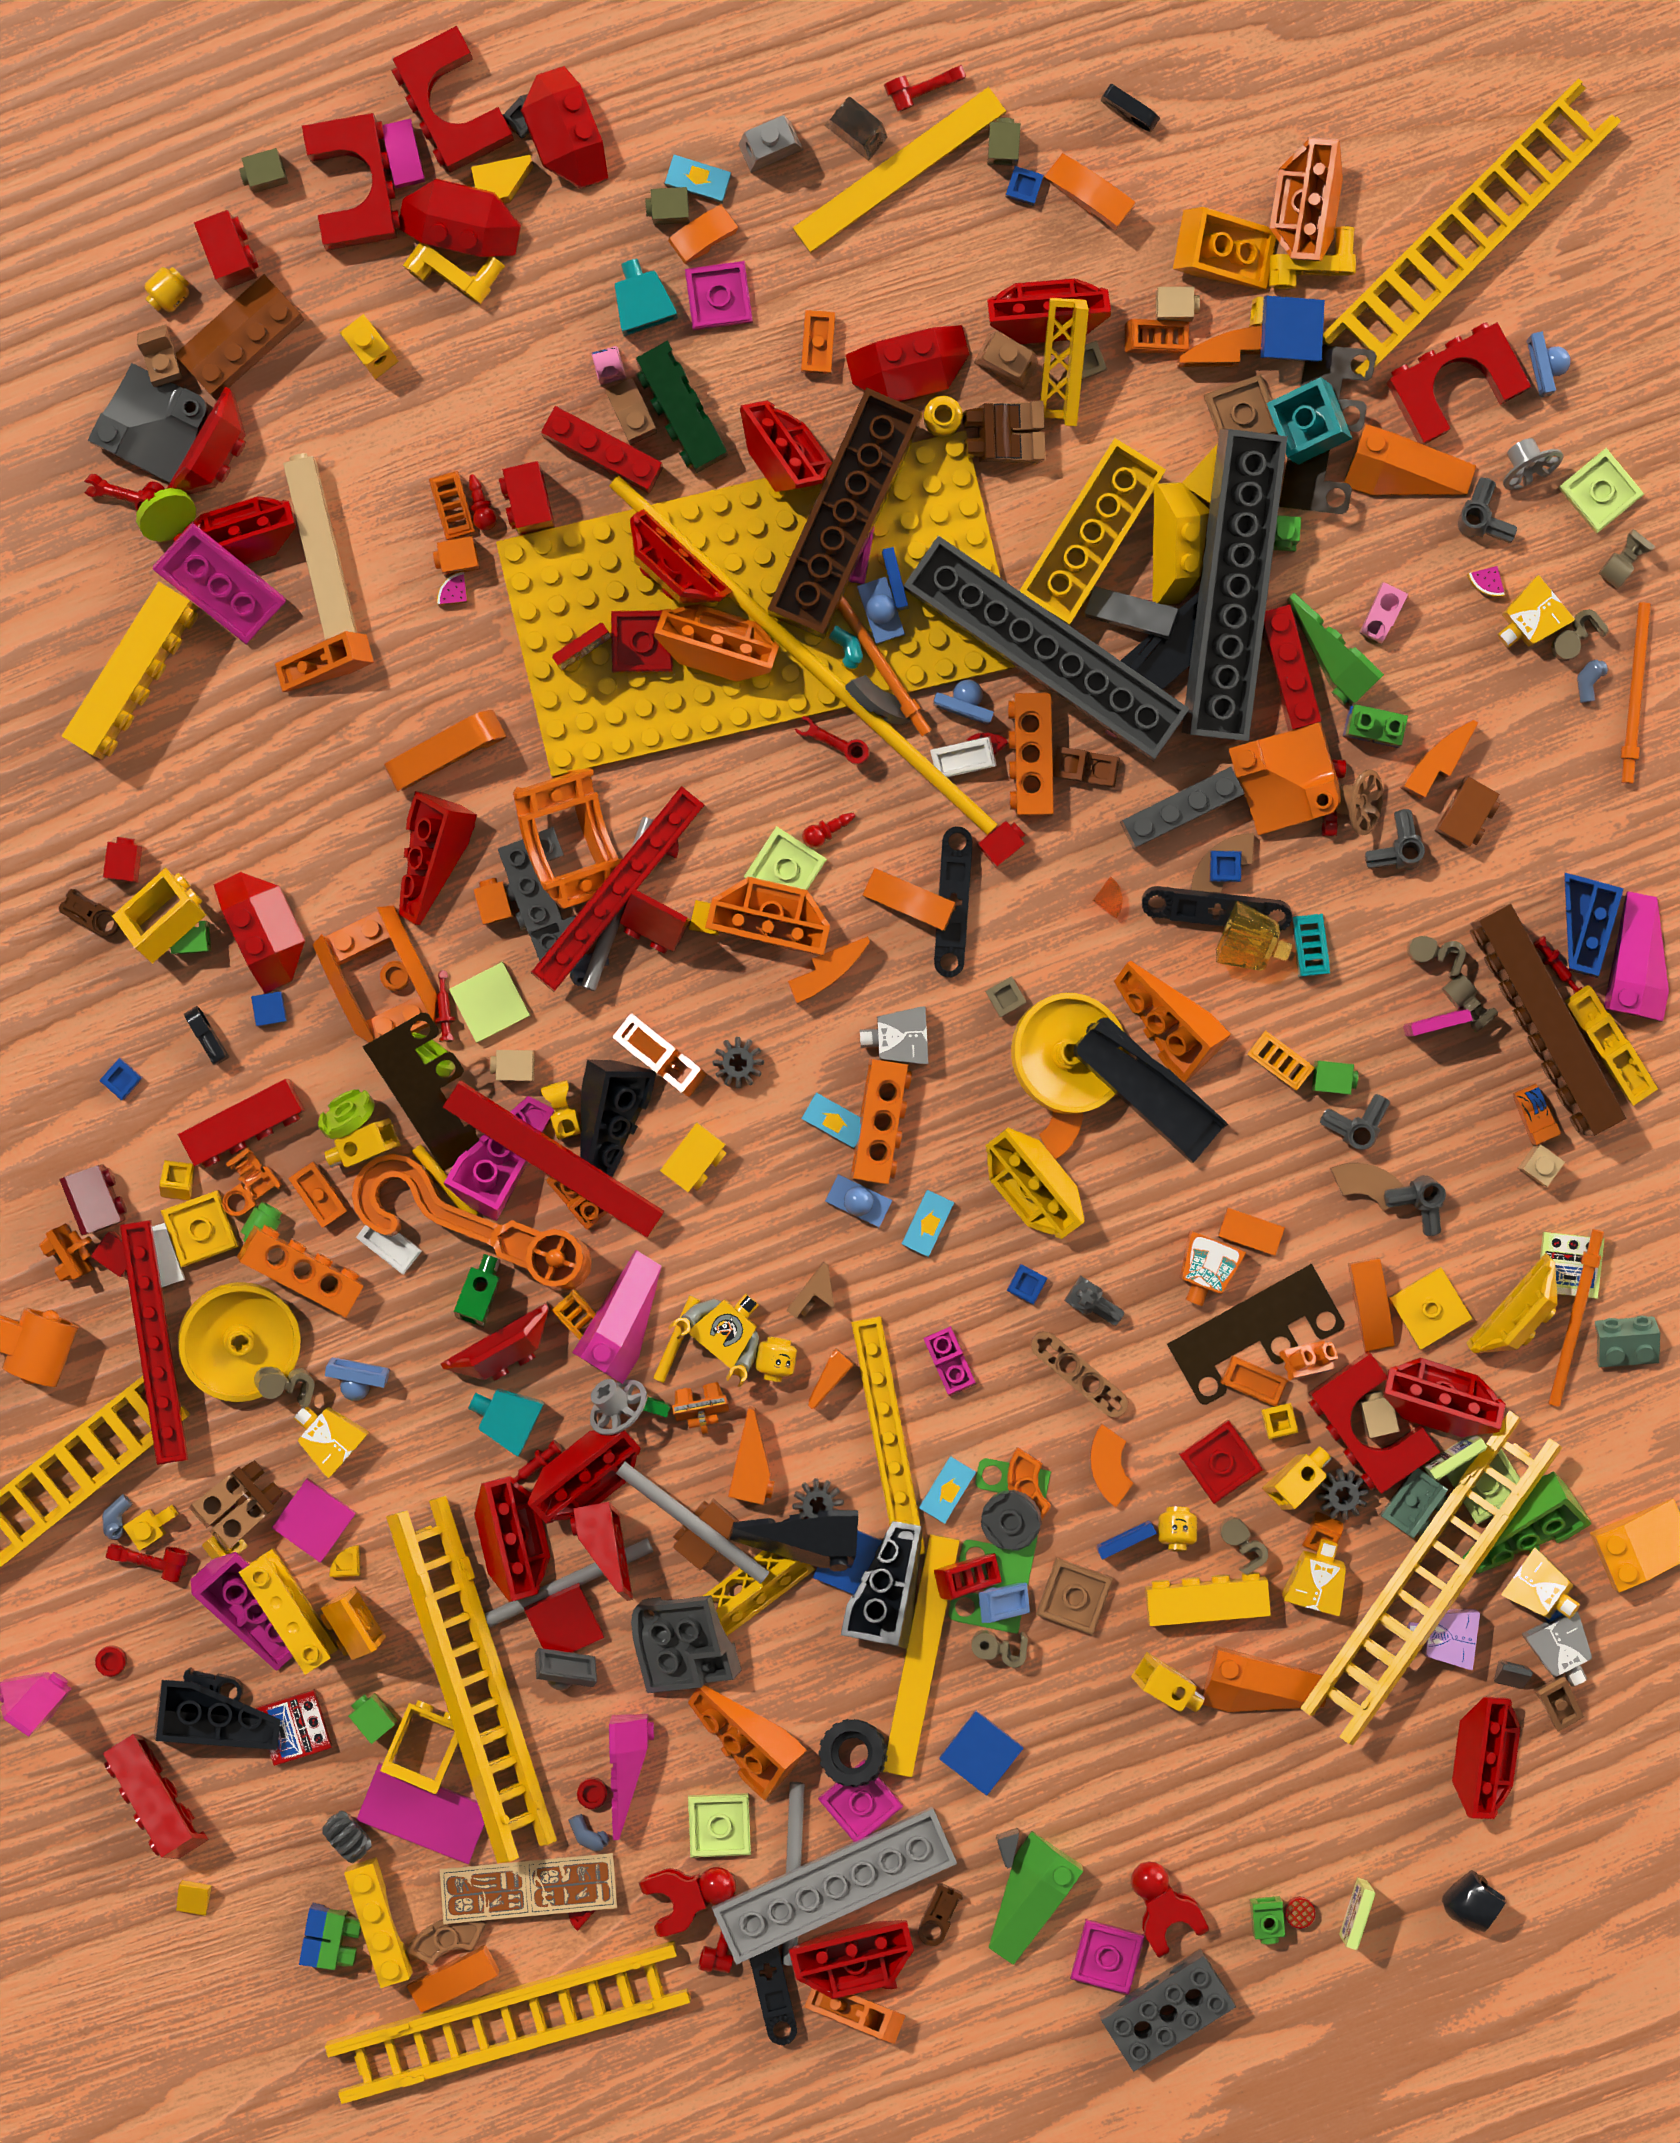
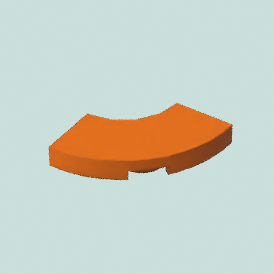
M1052 1111V1118L1048 1126L1038 1134L1045 1148L1055 1160L1064 1154L1075 1141L1082 1125L1083 1113L1062 1114Z
M1101 1423L1091 1445V1470L1098 1489L1108 1502L1116 1508L1133 1485V1482L1125 1475L1121 1465V1454L1126 1440Z
M1016 1447L1008 1467V1490L1025 1493L1034 1500L1041 1512L1042 1521L1051 1507V1503L1043 1497L1038 1486V1474L1043 1463L1019 1447Z

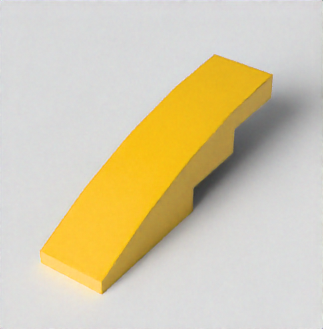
M1585 986L1564 1001L1582 1033L1631 1105L1634 1106L1658 1090L1630 1041L1624 1037L1613 1017L1605 1010L1591 986Z

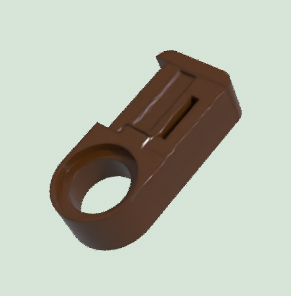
M70 889L67 892L66 900L59 906L60 913L101 936H112L119 930V925L115 920L113 927L109 931H102L97 925L98 918L101 915L109 914L112 916L116 912L100 903H95L80 893L76 895V889Z
M943 1883L937 1885L918 1927L919 1938L924 1944L936 1946L944 1940L951 1925L948 1920L951 1919L959 1899H963L960 1891ZM929 1923H935L941 1929L940 1935L935 1939H928L923 1934L924 1927Z

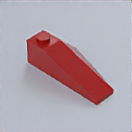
M415 791L406 823V830H411L409 848H404L403 858H408L407 874L401 880L399 915L415 925H421L468 846L475 828L477 814L460 804Z

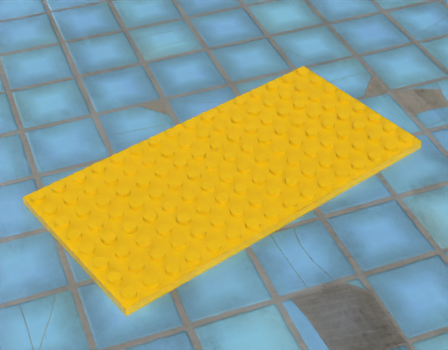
M966 430L956 432L950 437H935L911 443L875 523L865 583L886 577L892 593L882 554L883 549L894 548L904 585L938 535L1000 578L972 457L964 456V440L967 438ZM762 478L652 504V506L768 612L767 609L825 479L822 484L775 492L767 479ZM634 509L496 541L551 777L568 774V770L594 768L800 719L803 716L809 717L848 707L771 635H769L771 640L779 645L771 672L738 682L681 665L674 658L673 672L612 673V638L561 671L552 658L553 654L600 622L605 625L611 635V611L674 610L679 607L700 604L751 621L754 620L728 596L720 602L679 603L667 597L663 593L662 587L654 579L644 576L640 571V566L634 562L630 518L637 513ZM849 582L844 597L875 643L857 586L862 584ZM905 591L909 609L897 610L905 635L876 644L907 693L1016 668V666L907 591ZM838 609L824 639L774 618L846 685L851 680L866 675L881 690L893 694L862 645L863 659L861 663H858L857 668L849 669L844 666L842 662L845 657L843 647L830 640L829 636L835 626L854 636L855 634Z

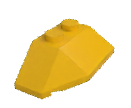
M1181 482L1154 484L1152 602L1163 605L1180 604L1201 581L1209 508Z
M1006 1128L985 1145L989 1180L1028 1227L1063 1239L1085 1222L1076 1184L1040 1140L1011 1128Z
M1547 1253L1541 1257L1466 1342L1473 1353L1518 1350L1521 1345L1526 1346L1532 1341L1536 1335V1328L1542 1322L1547 1323L1556 1312L1554 1308L1558 1305L1555 1262Z

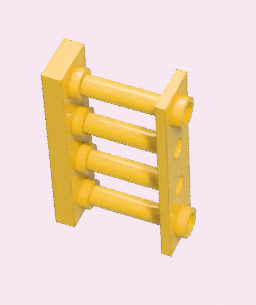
M274 1548L238 1572L305 1675L331 1658L330 1655L339 1649Z

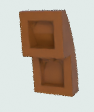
M1057 746L1053 777L1115 788L1120 758Z

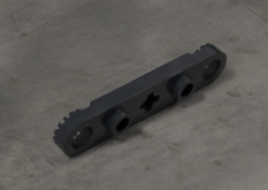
M963 827L950 828L942 839L939 896L949 899L951 894L955 893L957 894V899L962 900V905H958L956 911H953L945 931L936 928L934 966L936 971L944 977L958 975L964 967L973 840L969 831ZM955 833L962 834L966 839V846L959 851L953 850L948 842L950 836ZM950 953L957 957L958 966L956 969L946 971L941 967L940 961L943 955Z
M1161 886L1150 887L1142 895L1144 913L1152 918L1157 917L1172 921L1226 926L1228 919H1230V924L1234 923L1251 930L1255 928L1260 930L1261 927H1268L1267 929L1270 930L1271 927H1274L1272 932L1284 931L1292 922L1291 908L1286 902L1281 900ZM1158 895V897L1164 898L1166 902L1160 908H1153L1148 903L1153 896L1156 897ZM1215 904H1221V909L1223 910L1219 911V915H1214L1213 910L1209 908H1214ZM1277 909L1279 911L1282 910L1285 914L1283 920L1274 922L1269 919L1270 912H1273V910L1277 911ZM1233 924L1229 926V927H1233V928H1235V927H1237V928H1242V927H1239V926H1236V925H1233Z
M778 1946L750 1958V1963L768 2037L777 2045H786L795 2039L797 2025ZM769 1963L771 1967H776L777 1969L772 1972L771 1978H767L765 1974L759 1973L760 1970L764 1969L763 1964ZM779 2021L787 2022L791 2027L789 2034L785 2037H779L773 2032L774 2026Z

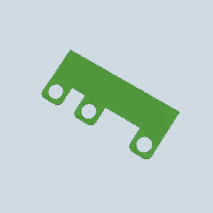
M988 1458L982 1459L978 1466L975 1480L976 1486L983 1490L998 1493L1008 1490L1007 1474L1009 1463ZM988 1466H996L1002 1473L1001 1480L995 1485L985 1483L982 1478L983 1470ZM1040 1469L1038 1486L1043 1497L1046 1499L1051 1471ZM1038 1535L1029 1546L1014 1551L1012 1549H1001L990 1543L966 1540L962 1544L959 1562L966 1560V1552L970 1548L979 1547L984 1551L985 1555L990 1553L996 1554L1002 1580L999 1584L984 1588V1591L988 1588H999L1016 1583H1027L1028 1587ZM982 1564L983 1574L987 1575L986 1579H989L986 1566ZM970 1593L952 1599L948 1613L953 1621L1018 1634L1022 1616L1019 1615L991 1623H982L979 1594ZM967 1597L974 1602V1612L968 1617H962L956 1612L955 1605L960 1598Z

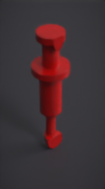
M1540 937L1533 945L1535 948H1539L1545 956L1542 960L1543 964H1549L1561 981L1567 982L1570 985L1574 994L1581 990L1582 987L1578 988L1571 979V972L1558 957L1560 951L1558 949L1552 951L1545 942L1547 940L1546 937Z
M441 970L438 973L440 992L437 994L439 1018L435 1019V1023L441 1024L442 1037L439 1038V1042L454 1041V1036L451 1034L450 1023L455 1022V1017H451L449 993L445 989V978H448V973L445 970Z
M553 1440L548 1445L549 1448L543 1453L540 1450H536L534 1452L535 1457L518 1470V1475L513 1478L516 1480L515 1482L521 1479L526 1480L539 1468L545 1467L550 1463L548 1459L554 1454L562 1453L563 1449L560 1444Z

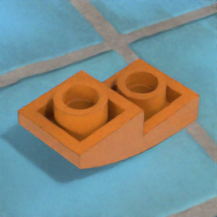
M720 204L681 228L669 238L668 242L683 263L687 264L708 253L711 246L736 234L738 226L723 205Z
M550 1176L546 1179L549 1186L562 1199L586 1230L607 1214L606 1211Z

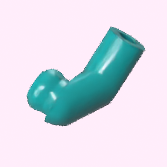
M835 626L829 639L843 647L845 657L842 662L844 666L849 669H855L863 659L860 641L854 635Z

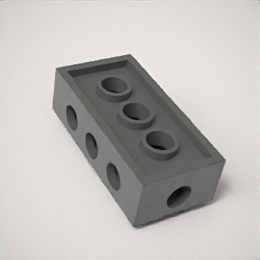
M1199 1949L1132 1991L1129 1995L1124 1996L1099 2012L1105 2028L1134 2072L1233 2010L1236 2006L1205 1954ZM1190 1989L1200 1990V1994L1194 1999H1188L1185 1995ZM1165 2005L1175 2007L1174 2011L1169 2015L1160 2013L1161 2008ZM1140 2021L1149 2023L1148 2028L1144 2031L1135 2030V2025Z

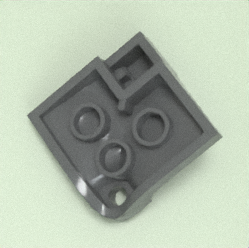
M131 363L112 400L104 412L100 414L88 441L170 483L204 425L208 407L201 396L172 382L153 387L148 371ZM189 403H195L196 409L192 413L186 412V406Z
M711 1595L674 1600H662L661 1597L642 1600L634 1608L631 1619L632 1635L647 1693L701 1688L705 1683L734 1680L742 1671L735 1643H731L725 1634ZM648 1610H652L654 1616L650 1615Z

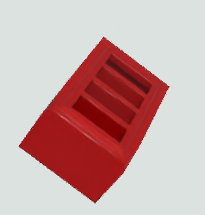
M995 1553L934 1570L941 1599L952 1600L1002 1582ZM982 1564L986 1566L989 1579L984 1578ZM971 1568H974L977 1582L973 1580ZM961 1571H962V1575H963V1579H964V1583H965L964 1586H962V1582H961V1578H960V1574H959V1572H961Z

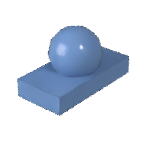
M1543 331L1533 333L1527 339L1539 396L1545 397L1552 395L1556 391L1553 376L1565 374L1570 367L1571 359L1569 353L1562 347L1554 346L1547 349Z
M883 577L857 586L875 643L879 644L904 636L905 633L887 578Z
M968 679L959 682L955 686L953 697L937 692L933 701V705L937 708L986 725L990 724L994 713L991 710L978 706L983 697L982 688L977 682Z
M838 1174L825 1202L880 1227L892 1200Z
M332 1357L326 1366L325 1376L341 1379L340 1389L344 1397L351 1401H359L368 1395L370 1385L385 1387L390 1369Z
M1016 1583L999 1588L992 1587L979 1592L982 1623H991L1030 1613L1027 1583Z

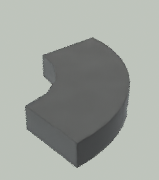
M866 675L851 680L845 686L850 695L869 712L873 711L879 716H885L883 718L884 721L897 725H905L911 722L910 718H906L900 710L901 704L895 695L881 690Z

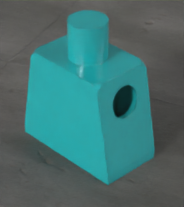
M632 259L621 264L625 280L615 283V291L623 336L678 319L676 309L655 270L643 273L638 259Z
M497 1389L492 1400L475 1393L468 1409L484 1416L478 1428L480 1431L514 1455L519 1456L545 1402L503 1389Z

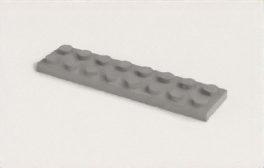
M930 1807L711 1908L737 1965L956 1865L957 1862L933 1807Z

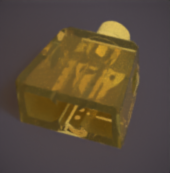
M1236 901L1215 949L1216 962L1262 971L1266 969L1271 956L1287 961L1292 944L1279 940L1280 929L1277 921L1242 902Z

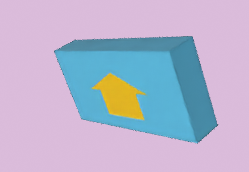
M673 154L665 185L672 188L687 187L688 193L723 203L731 172Z
M816 1092L801 1119L854 1148L859 1140L861 1117Z
M926 1190L901 1244L929 1257L954 1202Z
M950 1456L919 1508L945 1524L976 1471Z

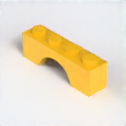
M377 1857L348 1866L344 1875L380 1988L409 1980L413 1970L408 1955L405 1953V1945L401 1941L392 1920L387 1901L386 1885Z

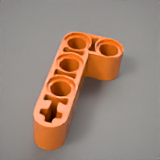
M494 710L481 711L391 759L384 766L397 792H400L471 753L488 748L504 740L507 736Z

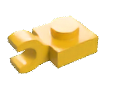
M173 1504L157 1515H154L151 1509H148L125 1524L123 1528L137 1549L141 1551L165 1535L166 1532L162 1525L179 1515Z

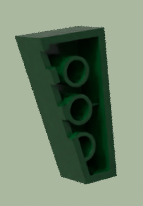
M667 340L636 357L640 371L635 374L643 389L649 387L654 395L650 402L658 416L664 413L669 423L664 427L672 442L678 440L681 444L683 451L679 454L687 469L693 466L695 472L698 473L727 457L728 452L710 418L703 411L704 408L696 392L690 387L681 364L678 361L676 362L672 354L673 349Z

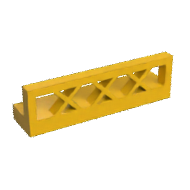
M1050 298L1040 401L1044 402V418H1059L1064 420L1065 426H1077L1089 308L1086 300ZM1056 307L1073 308L1072 318L1062 326L1055 318ZM1054 324L1058 327V330L1055 331V332H1054ZM1070 326H1071V334H1069V333L1066 331ZM1063 333L1070 341L1069 348L1059 355L1052 347V343ZM1051 353H1052V354L1054 355V357H1055V359H1054L1052 362H1051ZM1067 356H1068V364L1063 360V359L1066 358ZM1061 363L1067 370V375L1056 384L1049 374L1052 368ZM1050 383L1053 388L1048 391V384ZM1064 385H1065V393L1060 389V388H1062ZM1058 392L1064 399L1063 410L1046 409L1047 399Z
M763 1550L752 1558L760 1565H767L766 1569L769 1571V1574L761 1584L739 1568L703 1596L711 1595L713 1601L719 1602L716 1612L723 1630L728 1636L816 1570L814 1566L787 1557L777 1559V1554ZM743 1583L741 1592L735 1596H728L733 1585Z

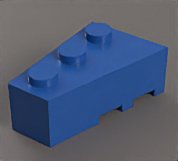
M1564 872L1569 971L1599 978L1624 888Z

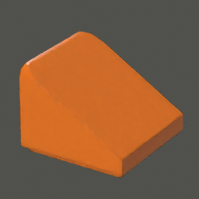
M1316 1512L1302 1546L1317 1552L1321 1539L1338 1543L1342 1536L1344 1524L1339 1520Z

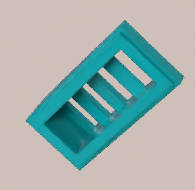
M1323 914L1292 917L1298 977L1329 974L1330 964ZM1317 923V929L1301 931L1300 925ZM1318 935L1319 941L1302 943V937ZM1319 947L1320 953L1304 955L1303 949ZM1321 959V965H1305L1306 960Z

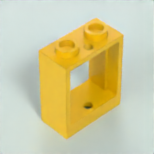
M164 868L112 915L135 949L152 964L206 916L199 906L203 902L201 898L191 888L187 890L191 886L180 873L174 876L167 868ZM177 894L180 901L144 933L140 926Z
M417 1700L415 1705L408 1704L380 1771L437 1794L458 1745L455 1732L435 1779L393 1763L414 1713L454 1730L448 1712L445 1711L442 1717L432 1713L434 1706Z

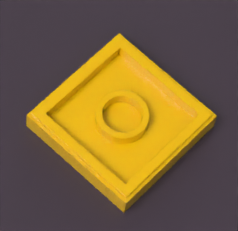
M219 1190L161 1210L181 1267L239 1247L228 1214L223 1209Z

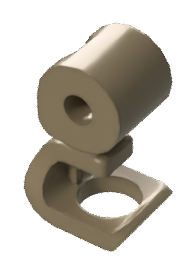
M1632 529L1627 535V543L1622 553H1613L1600 570L1599 575L1618 589L1635 569L1632 563L1638 558L1637 556L1652 551L1655 546L1636 530Z
M1589 609L1577 613L1574 616L1575 620L1572 622L1574 631L1566 630L1554 639L1551 650L1558 660L1567 661L1579 654L1581 649L1580 639H1585L1589 636L1584 627V622L1587 619L1601 637L1606 636L1608 627L1595 611Z
M1419 936L1412 939L1407 946L1408 956L1417 963L1427 962L1433 958H1437V961L1442 963L1450 952L1457 953L1451 972L1448 974L1449 976L1459 974L1466 956L1464 946L1457 941L1446 942L1439 948L1435 939Z
M1462 973L1442 988L1444 994L1457 1009L1464 1008L1470 1010L1473 1020L1471 1021V1028L1476 1033L1498 1015V1011L1495 1008L1485 1009L1481 1006L1479 1000L1475 998L1478 993L1477 989Z
M263 1367L256 1372L254 1383L263 1397L274 1399L279 1397L284 1390L292 1394L295 1385L302 1381L297 1401L302 1408L309 1406L315 1384L310 1374L304 1368L292 1370L287 1378L280 1369L275 1367Z
M1230 1517L1221 1523L1220 1535L1226 1543L1239 1546V1551L1242 1555L1255 1551L1259 1556L1243 1567H1240L1239 1570L1241 1572L1249 1574L1266 1563L1268 1559L1266 1546L1257 1540L1249 1542L1250 1532L1240 1519Z
M980 1630L972 1637V1651L978 1658L992 1660L998 1654H1002V1660L1006 1665L1017 1668L1023 1665L1026 1660L1028 1637L1021 1631L1019 1656H1014L1010 1652L1009 1641L1004 1640L1003 1643H999L994 1633L989 1630Z

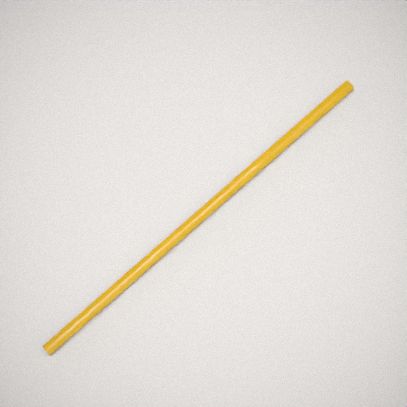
M617 476L611 482L609 487L636 512L645 509L732 590L728 596L985 834L988 835L997 826V823L891 725L884 721L881 716L873 711L869 712L861 706L846 690V684L776 619L768 615L764 608L624 479Z

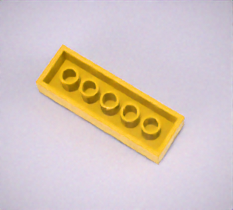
M1114 438L1019 591L1070 626L1153 493L1154 484L1159 483L1166 469Z
M158 581L65 729L62 737L94 757L102 760L105 756L110 757L118 745V741H116L117 736L121 730L126 731L133 722L134 716L132 713L137 705L142 706L150 694L148 687L153 679L158 680L164 673L167 666L164 662L170 653L174 655L183 641L180 638L185 628L190 629L196 622L199 615L196 611L199 607Z

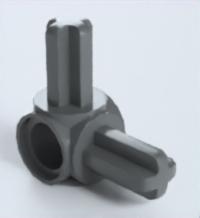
M1481 477L1478 480L1472 499L1467 500L1458 519V529L1467 537L1479 536L1483 538L1484 534L1511 543L1516 535L1517 527L1491 517L1492 512L1488 505L1496 483L1490 478ZM1466 516H1477L1480 520V524H1470L1467 521Z
M1402 809L1394 813L1398 839L1394 840L1393 847L1367 851L1365 853V861L1369 869L1396 865L1397 869L1412 870L1421 864L1425 848L1421 836L1416 835L1411 810ZM1407 847L1414 848L1418 853V857L1407 859L1403 856L1402 850Z
M1375 1094L1363 1117L1357 1116L1353 1121L1332 1109H1327L1323 1113L1320 1123L1344 1136L1343 1141L1360 1150L1368 1149L1376 1142L1381 1131L1378 1125L1388 1109L1390 1101L1379 1094ZM1360 1127L1367 1128L1371 1133L1370 1141L1365 1145L1358 1144L1354 1139V1133Z
M1422 1175L1411 1181L1410 1186L1385 1191L1384 1201L1387 1207L1413 1204L1414 1207L1421 1210L1424 1235L1435 1236L1441 1232L1439 1208L1443 1206L1446 1192L1444 1187L1432 1177ZM1433 1186L1432 1194L1424 1198L1423 1193L1425 1189Z
M1081 1275L1064 1300L1085 1315L1093 1312L1115 1326L1124 1316V1311L1102 1297L1103 1290Z

